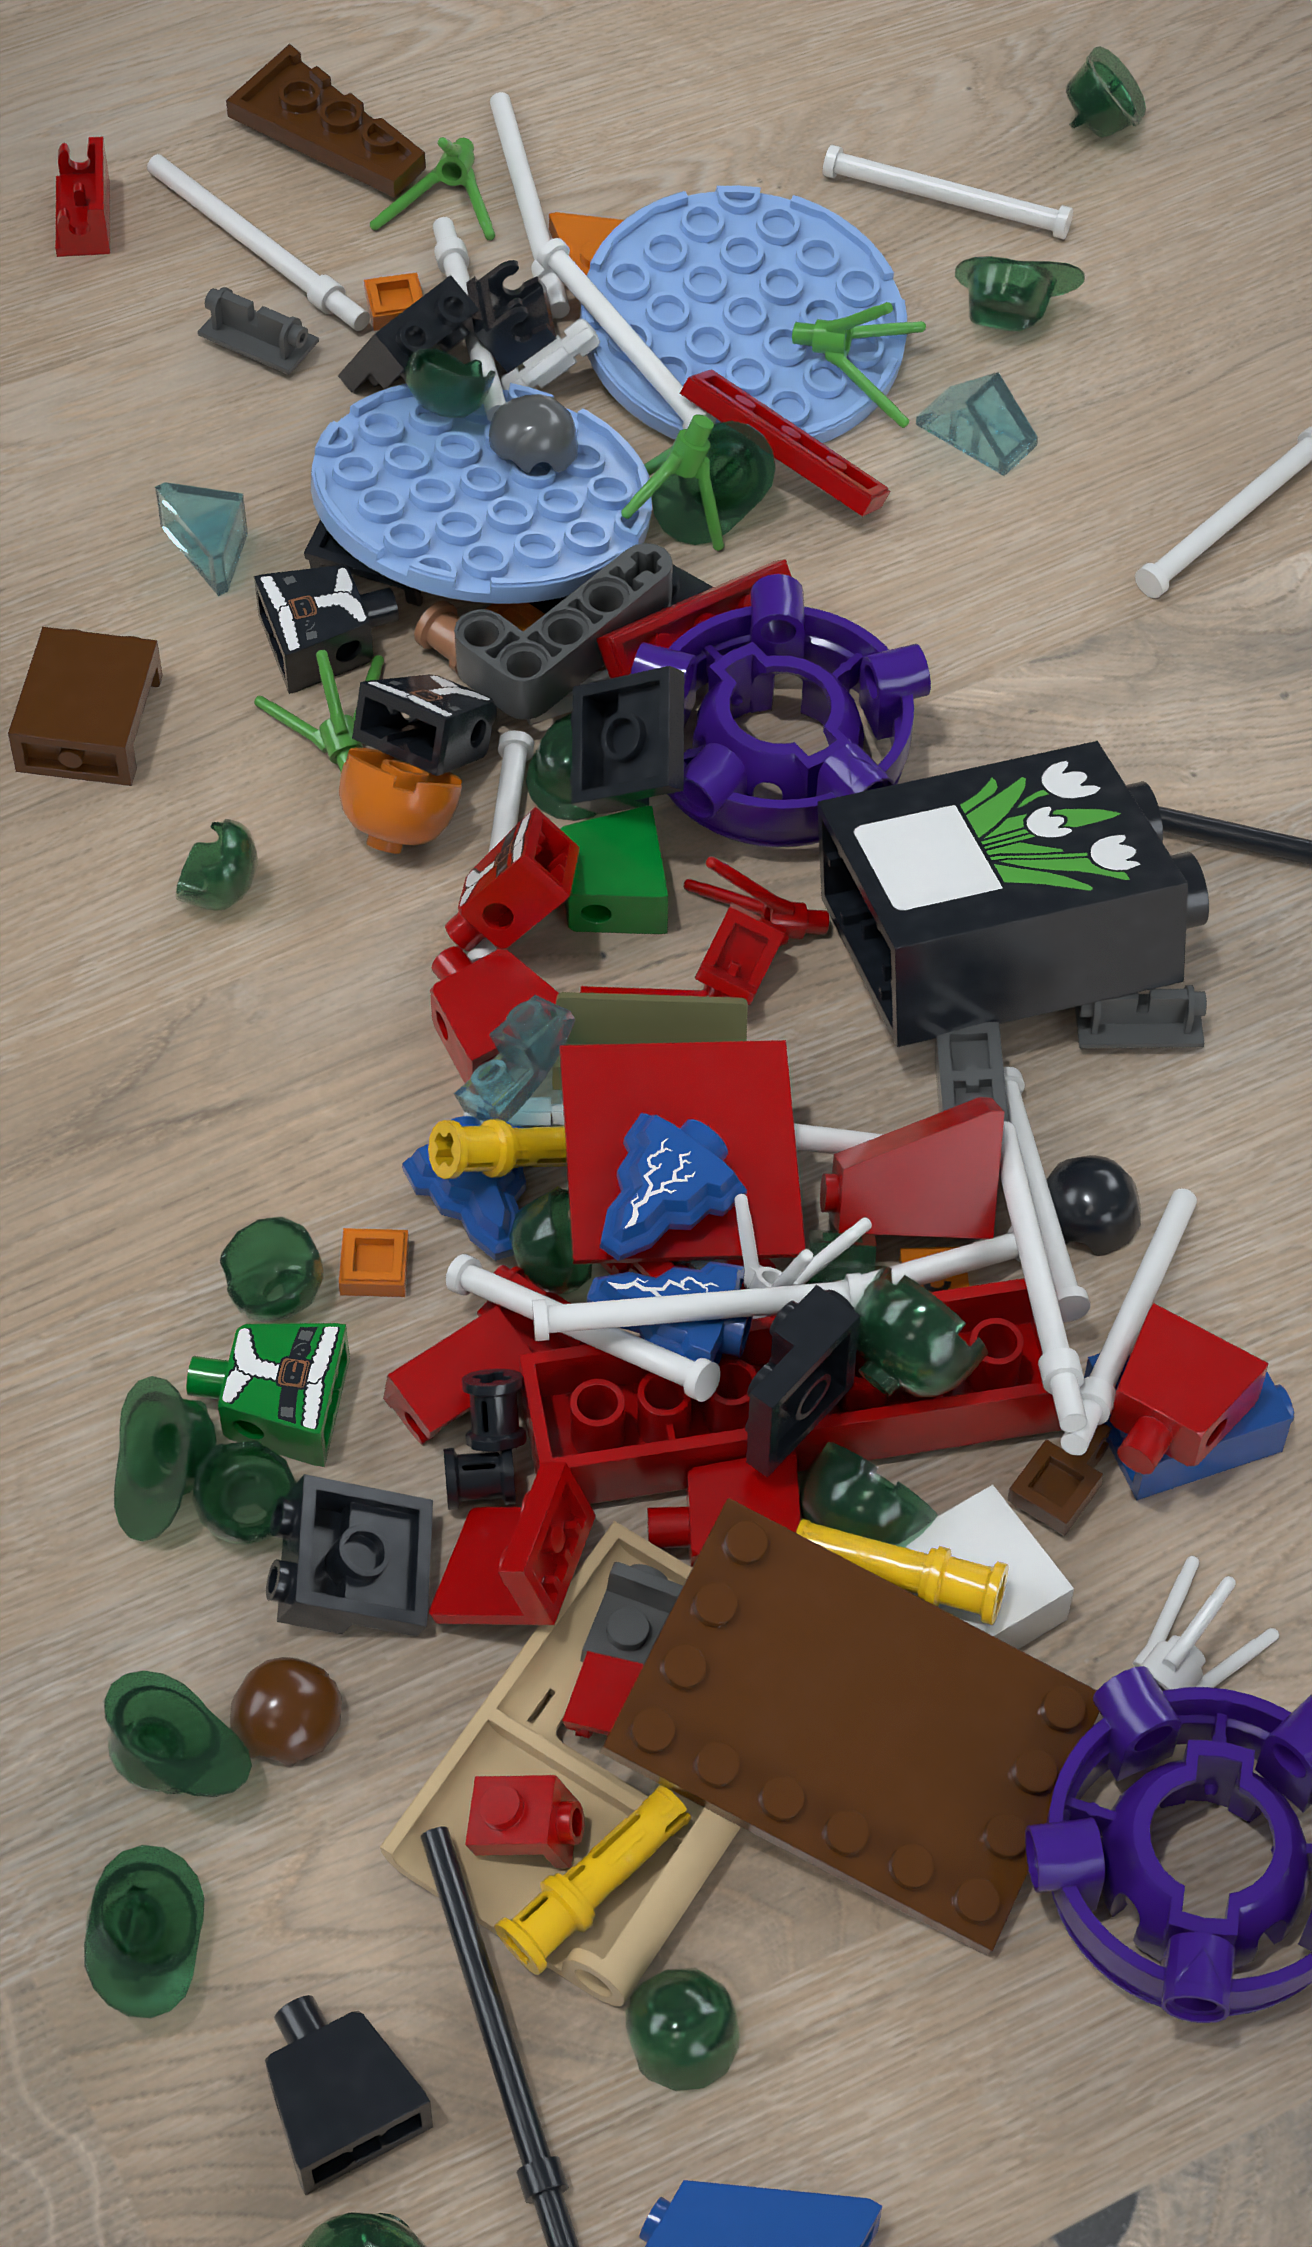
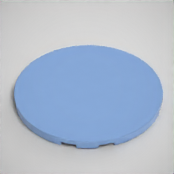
M740 185L716 186L715 192L698 193L689 196L686 191L679 192L639 209L621 222L596 251L591 260L587 277L682 386H684L689 376L712 369L821 443L830 441L851 430L878 407L840 368L827 361L825 354L814 353L812 346L792 343V332L795 322L815 324L817 319L834 320L844 318L886 302H890L893 306L891 313L862 325L907 322L905 300L901 298L893 280L894 272L875 245L855 226L836 213L802 197L793 195L792 199L789 200L779 196L760 193L761 187ZM581 304L580 319L586 320L593 327L600 340L599 346L587 356L602 384L616 401L633 416L665 436L676 439L679 431L683 429L684 421ZM907 334L856 338L851 341L850 351L846 358L885 396L891 389L899 372ZM716 419L708 437L710 442L709 451L730 455L771 456Z
M474 378L422 380L390 387L371 394L350 406V413L338 422H330L315 446V455L311 468V494L317 514L327 531L345 550L369 568L392 580L427 593L464 601L495 604L529 603L565 597L574 592L625 550L636 544L644 543L649 530L652 513L651 497L631 518L626 519L621 514L622 509L650 478L641 458L617 431L583 408L578 413L567 409L571 413L576 427L578 441L577 459L559 473L555 472L547 462L536 464L530 473H526L512 460L499 458L491 449L488 436L491 422L487 419L478 386H476L477 381ZM510 383L509 391L503 390L506 402L513 398L535 394L554 398L552 394Z

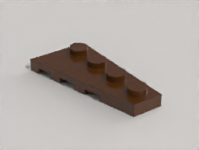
M288 44L226 100L229 118L393 198L398 196L426 169L425 152L383 118L373 119L364 111V103L352 93L343 95L331 85V77L318 66L311 69L303 63L301 52L291 44Z

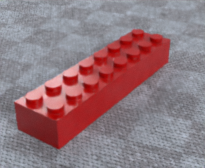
M1025 1278L865 1302L864 1314H859L861 1316L853 1387L794 1450H796L797 1472L1061 1431L1053 1395L1044 1389L1038 1361L1043 1353ZM776 1316L752 1320L747 1344L740 1358L722 1354L718 1364L720 1367L718 1386L713 1395L703 1402L687 1396L683 1386L588 1344L520 1354V1372L523 1375L521 1399L535 1474L537 1475L541 1462H566L589 1504L684 1490L687 1489V1471L693 1467L746 1458L748 1432L745 1431V1425L749 1418L750 1402L747 1390L754 1376L769 1362L771 1357L772 1335H770L769 1331Z

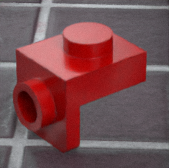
M731 902L695 975V979L705 984L702 990H707L709 997L744 998L747 1000L748 1005H751L787 930Z
M556 1775L475 1776L465 1845L475 1856L544 1855L556 1869L571 1868L574 1845L580 1844L584 1835V1811L581 1803Z

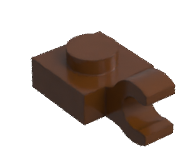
M1104 1423L1098 1425L1087 1451L1082 1455L1069 1454L1046 1439L1009 1488L1008 1501L1065 1536L1102 1486L1103 1473L1094 1469V1467L1109 1448V1443L1105 1442V1440L1111 1433L1112 1428Z

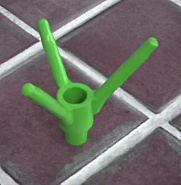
M445 137L439 138L438 146L444 152L437 166L370 222L371 229L374 231L378 230L434 184L442 181L450 186L461 184L466 188L485 238L493 240L495 232L476 184L474 170L472 169L475 160L472 141L467 138H459L452 143Z
M890 302L873 306L844 318L834 320L817 319L815 324L795 322L792 332L793 344L812 346L814 353L825 354L827 361L840 368L900 427L905 428L908 426L909 419L846 357L850 351L853 339L920 333L926 330L924 322L862 325L891 313L893 306Z
M700 414L694 415L688 428L679 431L674 444L670 448L644 464L649 476L652 475V477L632 497L630 502L622 509L621 514L626 519L631 518L670 475L677 474L684 478L695 477L698 480L712 545L715 550L719 551L724 548V542L710 479V460L706 457L710 449L708 437L714 427L711 419Z
M319 650L316 653V658L330 712V718L320 725L319 730L263 696H257L254 704L268 715L312 741L322 752L328 753L330 761L338 764L340 772H342L349 750L351 748H363L361 742L352 739L356 710L353 717L344 715L328 653L325 650ZM376 655L373 658L365 681L380 679L384 664L382 656Z

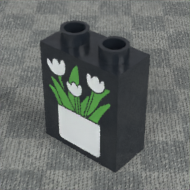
M1098 741L817 801L821 899L897 1047L936 1039L938 1035L985 1022H999V1024L1184 982L1186 929L1205 925L1209 917V896L1203 871L1198 860L1191 852L1175 855L1169 854L1163 844L1162 818L1151 787L1144 781L1126 785Z

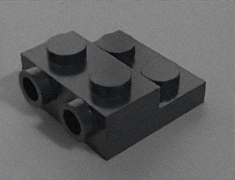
M450 275L377 331L339 373L338 377L351 393L368 380L374 387L380 384L384 389L388 388L400 377L406 383H410L432 365L433 362L428 357L429 354L438 347L447 354L470 334L465 324L480 309Z
M666 666L573 687V711L571 714L572 771L570 774L572 805L602 815L649 806V797L684 791V671Z
M818 1285L799 1303L794 1300L788 1302L776 1315L769 1331L770 1335H772L771 1357L769 1362L754 1376L747 1390L750 1402L749 1418L745 1425V1431L748 1432L746 1463L767 1478L848 1393L854 1384L861 1315L855 1312L854 1307L843 1295L834 1290H824Z
M304 1474L286 1494V1497L280 1496L277 1499L271 1517V1535L283 1538L281 1560L276 1559L272 1563L266 1583L267 1600L278 1602L277 1622L343 1634L353 1624L418 1636L427 1627L433 1500Z

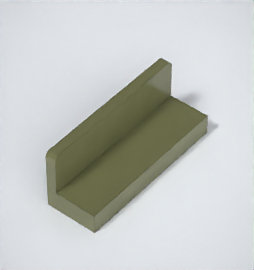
M560 992L556 999V1046L552 1066V1090H562L560 1045L747 1041L748 1002L744 998Z

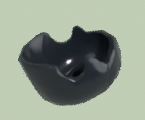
M1097 1155L1066 1159L1058 1163L1046 1179L1066 1245L1070 1242H1080L1089 1246L1094 1254L1105 1255L1128 1244L1141 1226V1207L1136 1184L1132 1177L1114 1160Z

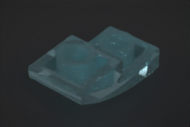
M537 995L514 1007L509 1012L507 1019L489 1034L499 1054L493 1060L480 1065L473 1072L471 1079L453 1093L464 1112L483 1122L489 1119H500L508 1122L533 1095L558 1059L560 1045H565L575 1023V1018L571 1011Z

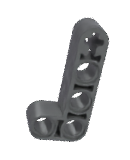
M650 543L636 544L628 548L525 631L520 630L504 617L491 610H474L462 615L456 622L454 629L456 665L459 678L474 691L492 698L495 706L511 717L527 720L541 716L573 691L574 686H579L605 665L596 638L672 605L673 561L671 555L665 548Z

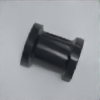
M485 1369L464 1375L461 1379L462 1390L469 1394L472 1426V1429L465 1434L466 1445L471 1447L472 1450L483 1452H498L515 1449L524 1445L527 1441L526 1430L519 1426L517 1390H520L523 1386V1375L521 1372L511 1369Z
M454 1448L443 1449L448 1510L458 1509L460 1503L465 1501L502 1498L505 1505L516 1504L512 1449L457 1454Z

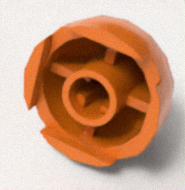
M351 748L341 772L339 797L342 810L352 825L368 834L367 845L380 851L399 854L402 851L403 844L423 845L436 839L451 823L456 812L463 785H461L462 780L451 772L435 776L411 764L394 760V757L377 749Z

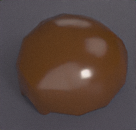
M293 1657L269 1659L248 1672L231 1702L230 1731L242 1752L253 1759L257 1756H263L277 1760L285 1766H290L298 1760L302 1761L324 1751L339 1729L342 1697L336 1682L319 1666Z

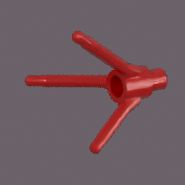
M712 856L706 860V866L752 897L692 879H686L683 884L684 889L729 905L732 902L748 911L760 914L762 918L786 929V934L780 946L787 944L789 938L803 939L805 933L826 935L829 928L828 911L807 909L804 902H791L778 897L728 864Z

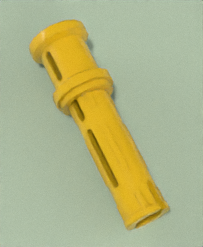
M500 1119L486 1120L480 1126H461L457 1121L443 1120L433 1127L429 1137V1161L436 1175L443 1179L457 1178L463 1172H482L490 1178L505 1176L513 1168L567 1167L564 1126L512 1128L510 1124Z
M802 1519L798 1526L797 1534L908 1592L918 1594L919 1598L937 1607L941 1604L979 1614L982 1623L994 1625L997 1619L1008 1578L1009 1565L1007 1563L997 1561L993 1567L953 1557L951 1549L939 1546L938 1549L931 1548L929 1553L926 1554L814 1524L806 1519Z
M659 1785L633 1813L621 1821L581 1861L564 1875L556 1873L553 1876L548 1875L540 1882L542 1892L512 1919L502 1917L494 1925L499 1938L507 1949L530 1972L535 1975L542 1973L547 1968L546 1958L576 1930L585 1932L593 1925L592 1920L595 1918L594 1909L616 1887L621 1885L644 1864L671 1836L673 1837L684 1825L691 1821V1815L686 1812V1806L671 1790Z

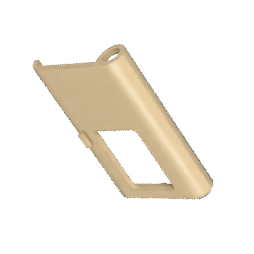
M613 1521L573 1577L555 1625H539L380 1846L382 1854L394 1868L439 1898L422 1844L421 1835L432 1828L448 1827L477 1922L496 1935L498 1934L494 1925L502 1917L512 1919L542 1892L540 1888L541 1881L548 1875L553 1876L556 1873L564 1875L649 1797L565 1745L556 1735L557 1730L563 1723L565 1711L583 1664L580 1661L582 1649L606 1592L608 1577L614 1562H620L628 1566L634 1564L651 1566L661 1571L669 1581L684 1585L692 1567L616 1521ZM556 1775L581 1803L584 1811V1835L581 1843L574 1845L571 1868L556 1869L544 1855L475 1856L465 1845L475 1776ZM680 1795L679 1799L686 1806V1812L691 1815V1821L684 1825L673 1837L671 1836L644 1864L621 1885L616 1887L594 1909L595 1918L592 1920L593 1925L585 1932L576 1930L546 1958L547 1967L600 2001L613 2006H622L741 1828L740 1826Z

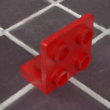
M541 1462L531 1490L524 1496L522 1507H475L469 1511L429 1609V1614L436 1624L555 1625L596 1517L566 1462Z

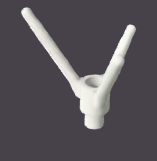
M738 1194L734 1201L745 1269L744 1287L746 1289L803 1285L871 1229V1221L868 1218H862L814 1257L812 1251L808 1249L803 1250L781 1272L759 1264L748 1198L745 1194ZM776 1314L753 1316V1319L776 1316Z

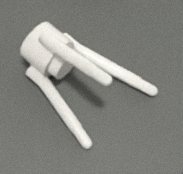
M1190 1556L1186 1559L1147 1645L1133 1661L1134 1667L1144 1666L1150 1670L1162 1691L1185 1687L1214 1688L1279 1638L1278 1631L1274 1628H1269L1203 1676L1201 1668L1206 1660L1202 1652L1195 1646V1643L1236 1585L1235 1579L1227 1576L1223 1578L1213 1594L1209 1596L1181 1637L1174 1635L1166 1642V1638L1199 1566V1559L1195 1556Z

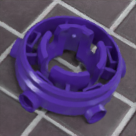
M782 574L767 575L753 585L751 590V606L731 610L699 623L679 637L669 648L643 642L637 650L631 669V674L666 666L684 671V728L696 702V691L708 683V693L705 695L697 713V725L693 734V749H687L684 752V791L667 795L687 816L716 834L745 844L775 848L798 847L819 843L817 801L898 784L911 747L914 720L913 699L928 696L931 690L929 667L924 652L918 644L915 643L889 650L876 636L852 621L830 612L804 607L802 585L797 579ZM775 675H795L802 679L803 682L801 714L824 725L823 732L829 746L808 756L795 742L770 743L750 736L739 728L734 719L750 712L756 713L772 710ZM850 689L859 693V704L876 740L890 738L892 748L878 765L863 750L864 726L855 700L849 693ZM760 783L775 784L782 791V800L754 797V788Z
M1144 1666L1133 1667L1112 1677L1093 1696V1702L1103 1719L1097 1722L1079 1740L1064 1763L1053 1791L1047 1823L1028 1825L1026 1827V1856L1034 1890L1037 1893L1052 1892L1058 1914L1069 1936L1081 1953L1097 1970L1126 1992L1147 2003L1161 2007L1167 2014L1175 2018L1196 2023H1216L1225 2020L1228 2016L1249 2014L1272 2007L1291 1998L1312 1983V1952L1289 1966L1260 1976L1233 1979V1970L1254 1961L1259 1939L1264 1932L1274 1945L1282 1941L1289 1934L1305 1903L1310 1881V1871H1312V1844L1306 1842L1298 1816L1286 1798L1303 1813L1312 1805V1694L1291 1713L1267 1700L1228 1689L1185 1687L1162 1691L1150 1670ZM1187 1744L1182 1760L1168 1762L1143 1775L1119 1796L1111 1810L1100 1807L1094 1802L1088 1803L1080 1800L1090 1786L1109 1769L1118 1782L1172 1757L1176 1745ZM1254 1759L1257 1760L1255 1771L1258 1772L1261 1776L1253 1772ZM1186 1800L1205 1801L1227 1807L1228 1811L1246 1820L1248 1823L1260 1816L1261 1813L1268 1820L1273 1835V1846L1270 1849L1273 1854L1271 1863L1265 1873L1253 1885L1239 1892L1229 1893L1224 1919L1204 1918L1182 1911L1185 1886L1177 1882L1164 1870L1155 1856L1151 1843L1150 1824L1158 1806L1166 1808L1184 1804ZM1101 1891L1112 1917L1124 1910L1128 1905L1125 1900L1126 1896L1132 1901L1140 1917V1922L1133 1939L1135 1946L1145 1954L1161 1962L1160 1965L1140 1956L1125 1946L1095 1917L1092 1911L1097 1910ZM1312 1910L1298 1945L1312 1951Z

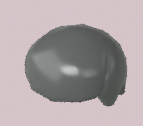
M535 394L513 398L501 405L494 413L488 435L491 449L499 458L512 460L524 472L530 473L536 464L547 462L555 472L559 473L577 459L578 441L574 420L571 413L553 397Z

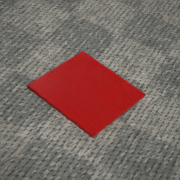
M786 1040L560 1045L559 1055L573 1264L743 1259L735 1206L723 1217L708 1214L691 1230L668 1229L652 1248L617 1261L600 1248L607 1209L621 1193L616 1175L618 1168L628 1154L623 1144L624 1137L641 1113L657 1115L673 1123L679 1129L688 1119H694L709 1126L720 1136L728 1148V1156L723 1161L735 1172L740 1182L747 1189L746 1196L752 1218L758 1259L796 1258L805 1250Z

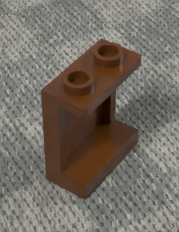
M42 627L8 732L16 772L132 786L137 770L133 746L150 687H159L163 677L158 641L135 636H117L84 632L77 629L67 630Z

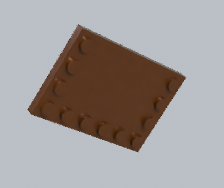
M728 1498L599 1753L970 1948L988 1955L995 1948L1029 1871L1025 1847L1026 1827L1028 1825L1047 1823L1052 1795L1060 1771L1071 1751L1079 1740L1094 1726L1099 1711L1093 1702V1696L1097 1690Z

